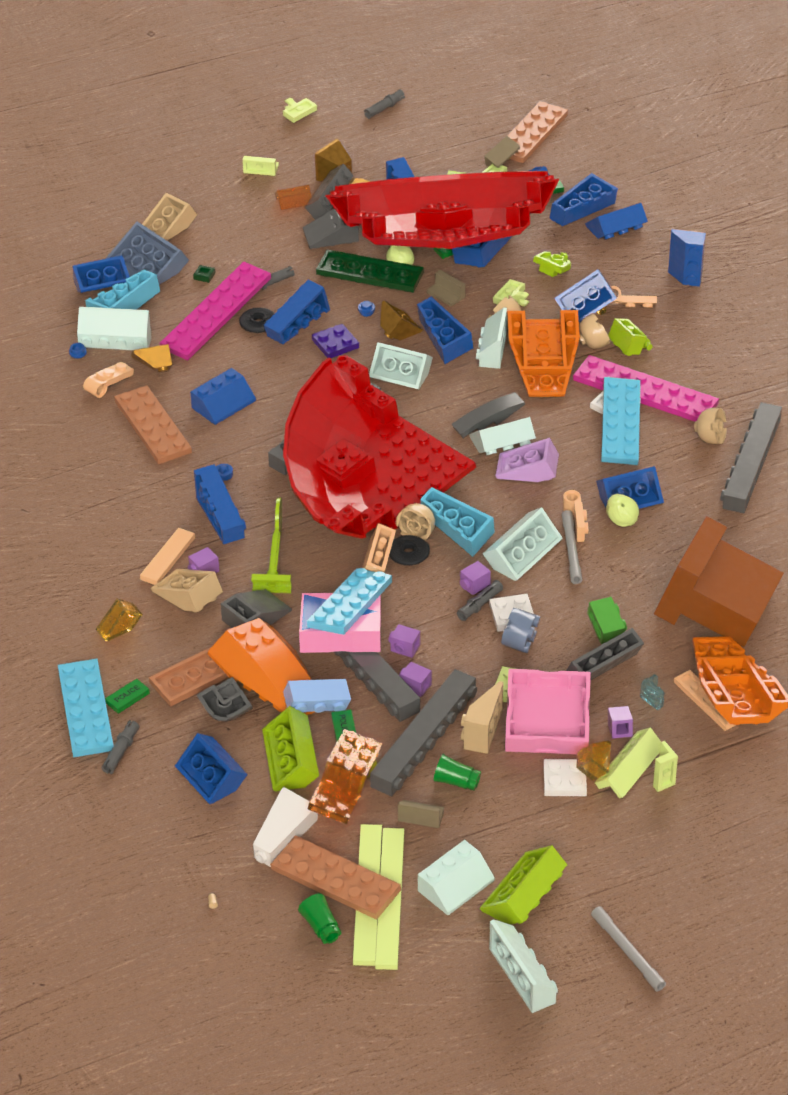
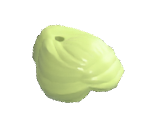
M390 246L386 259L387 261L413 265L414 254L410 246Z
M614 494L608 499L606 512L613 523L626 527L633 525L637 521L639 508L632 498L623 494Z

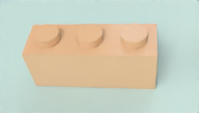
M378 523L370 538L362 568L373 572H385L396 530Z

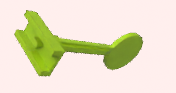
M280 497L276 499L275 531L272 537L269 570L267 574H252V591L266 589L270 593H291L292 590L291 575H278L277 571L282 530V498Z

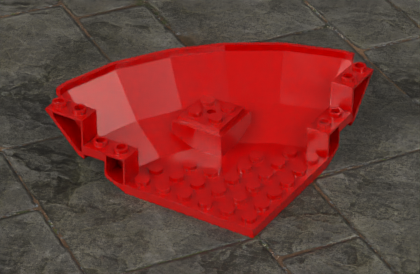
M508 171L419 176L335 186V190L330 191V194L325 196L347 226L362 225V235L375 245L453 249L521 234L530 225V213L541 214L545 210L559 178H554V175H548V171Z
M347 355L339 356L334 363H332L331 358H327L320 364L298 391L285 423L283 457L293 493L313 520L342 535L363 539L366 538V534L377 527L378 523L396 530L399 528L396 525V518L403 508L410 504H421L420 499L431 487L444 493L476 468V462L398 415L396 399L371 385L368 368Z

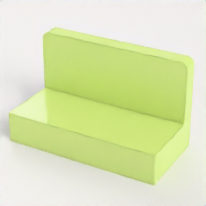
M243 157V173L276 175L279 162H276V159Z
M665 741L660 743V754L655 759L653 787L657 792L676 783L678 756Z

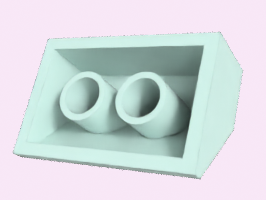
M502 308L486 320L485 327H481L482 338H479L478 344L480 349H477L476 353L479 367L501 368L507 336V308Z
M378 342L369 377L420 389L429 374L433 357Z
M530 417L469 434L478 452H486V455L497 453L496 449L503 448V451L513 449V445L520 443V446L531 444L530 440L536 438Z
M463 840L418 874V892L446 915H450L495 881V877L480 851L466 840Z

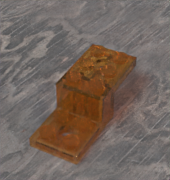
M344 729L327 760L322 779L307 809L347 824L364 791L370 770L381 750L382 743L372 738L358 735L354 731Z

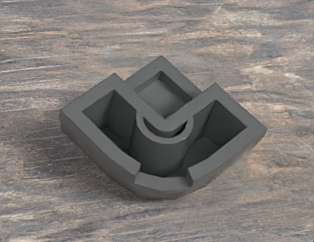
M233 677L216 687L212 685L197 694L207 713L218 721L228 722L253 709Z

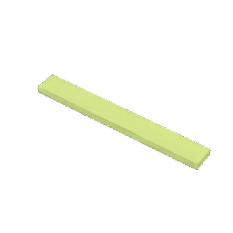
M361 824L358 865L377 874H380L382 825ZM357 910L355 916L353 965L375 966L378 919L376 920Z
M383 828L380 875L401 884V891L378 918L375 969L398 970L404 828Z

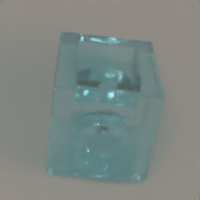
M654 674L644 679L641 683L640 698L659 710L663 707L665 692L660 687H657L658 676Z

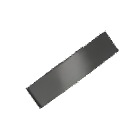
M514 392L481 405L452 423V426L464 438L475 429L478 431L483 430L493 422L497 426L523 407L525 402Z

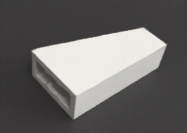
M283 787L253 843L254 858L258 862L271 867L270 864L294 836L301 837L318 820L317 805Z

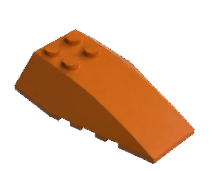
M560 310V319H525V311H507L508 340L528 396L565 397L580 339L578 310Z
M260 618L226 630L208 651V655L230 678L233 677L235 681L243 683V687L248 691L253 690L258 693L259 698L263 701L273 703V707L281 713L287 708L283 691L288 681L312 680L297 651L273 626ZM304 712V714H306V715H309V714L314 713V712Z
M730 636L693 637L692 642L700 685L714 708L729 724L769 723L788 708V695L774 676H768L766 674L767 670L763 666L756 665L755 659L751 655H745V650Z

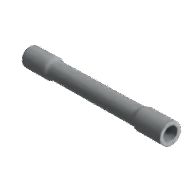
M565 510L561 516L565 530L570 579L573 584H579L582 582V573L578 560L573 513L570 510Z
M601 906L596 907L592 911L591 916L606 930L635 964L656 992L662 990L666 986L663 978L635 949Z

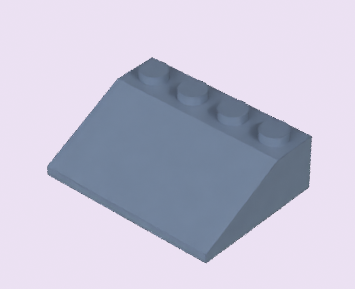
M138 221L105 258L123 256L130 277L142 270L157 274L159 285L178 274L189 261L180 249Z

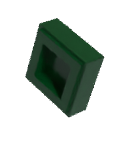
M199 265L193 274V280L209 283L216 273L215 268Z

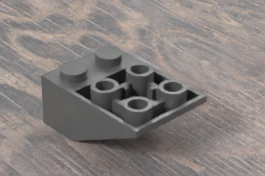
M335 209L303 227V232L310 249L359 241V227L347 226Z
M266 589L237 593L221 603L222 621L231 628L257 618L271 625L292 611V608Z

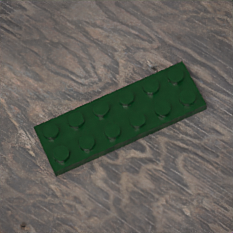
M328 249L316 268V275L414 293L424 273V267Z

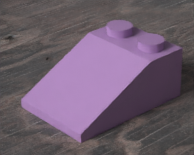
M550 438L499 454L496 478L529 482L550 480L556 476L559 453Z

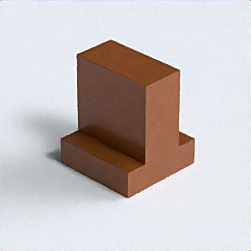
M706 516L678 564L654 615L675 625L682 614L723 637L730 636L740 646L745 647L784 573L721 540L727 527Z

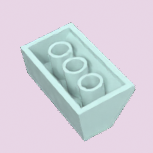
M79 307L78 343H82L85 348L120 350L149 348L151 342L149 310Z
M541 507L528 512L490 546L483 555L494 570L516 581L563 538Z
M497 920L490 921L489 949L530 1011L534 1013L555 1004L558 988L553 980L550 981L545 967L536 960L534 951L525 944L523 935L518 933L513 925Z

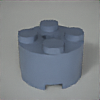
M513 608L508 618L507 627L504 629L501 643L512 649L528 653L531 642H534L537 634L534 627H538L541 617Z

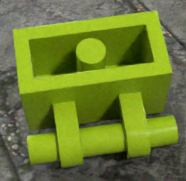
M614 319L608 336L613 344L622 350L623 354L628 356L640 355L642 348H646L648 351L653 348L647 336L629 319Z

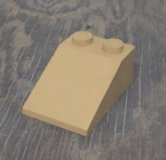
M165 193L142 225L168 241L187 229L197 214L190 204Z
M176 569L151 587L152 592L182 610L193 612L201 611L204 608L203 606L216 600L217 596L223 592L215 572Z
M499 681L469 706L467 714H463L461 726H464L461 733V740H464V749L488 754L503 711V682Z

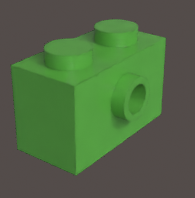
M612 597L589 602L587 614L601 645L627 630L626 622L624 619H621L617 603H614Z

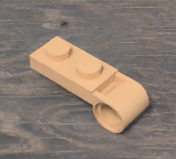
M610 286L612 290L618 293L617 299L611 302L612 304L625 305L627 308H634L635 305H642L643 308H653V305L657 304V296H622L621 290L617 286Z
M119 362L89 376L85 380L83 388L97 398H101L107 392L108 386L132 376L134 369L123 362Z
M568 490L563 495V511L570 510L573 513L577 542H584L585 534H588V522H584L587 521V511L583 510L580 493L575 490Z

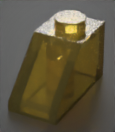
M117 598L97 626L96 631L105 641H110L131 631L143 614L133 603Z
M609 740L597 742L582 748L577 754L576 768L592 781L608 773L611 742Z

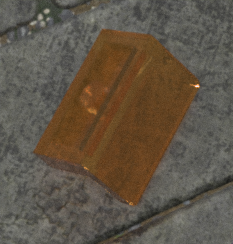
M309 185L277 190L275 192L276 200H279L281 210L306 206L312 198Z

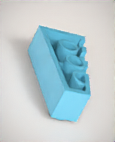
M142 270L127 278L125 283L113 285L112 290L106 293L104 291L98 293V297L95 299H86L85 303L86 307L137 310L160 292L157 274Z
M431 487L420 499L421 504L427 506L433 512L435 525L472 557L495 533L494 518L439 490Z

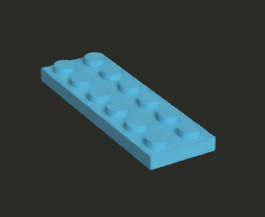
M604 377L601 462L638 465L640 380Z
M356 568L307 620V628L344 635L392 583V575L380 571H368L365 568Z
M98 659L58 665L73 757L111 751L114 745Z

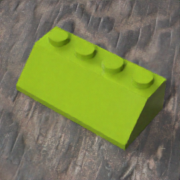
M289 706L262 729L274 791H281L283 787L288 790L305 788L319 777L308 715Z
M553 845L525 852L483 903L480 910L510 925L525 922L529 917V912L540 904L541 897L551 890L553 882L563 875L562 871L567 866V863Z

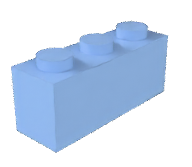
M346 679L288 681L283 691L287 708L291 706L302 713L346 710L351 701Z

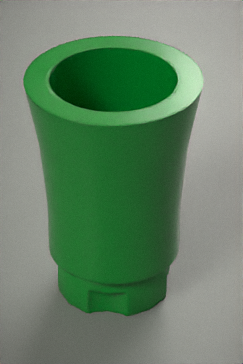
M442 754L437 764L433 781L475 791L479 784L481 771Z
M323 894L311 895L299 905L298 912L324 944L333 943L341 935V930Z

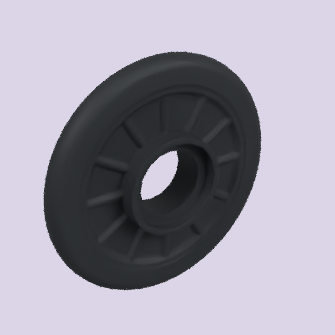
M252 308L240 316L239 323L246 331L253 333L266 332L264 324L275 313L267 308Z
M413 535L400 536L393 540L389 557L401 565H416L428 557L430 548L428 543L420 537ZM405 549H413L412 552H406V551H404V550H405Z

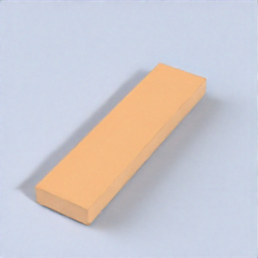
M178 528L140 574V580L154 585L160 582L193 542L195 533Z
M691 670L674 678V683L724 731L736 726L729 724L714 708L700 685V679Z

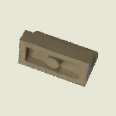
M506 136L484 156L486 166L489 167L493 164L499 168L520 149V145Z
M439 270L435 273V284L427 289V293L445 304L453 306L465 298V283Z
M406 800L398 803V821L434 828L440 827L444 807Z

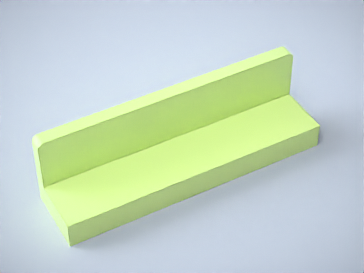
M651 727L637 731L596 780L595 784L599 789L610 786L619 798H623L660 753L661 741Z

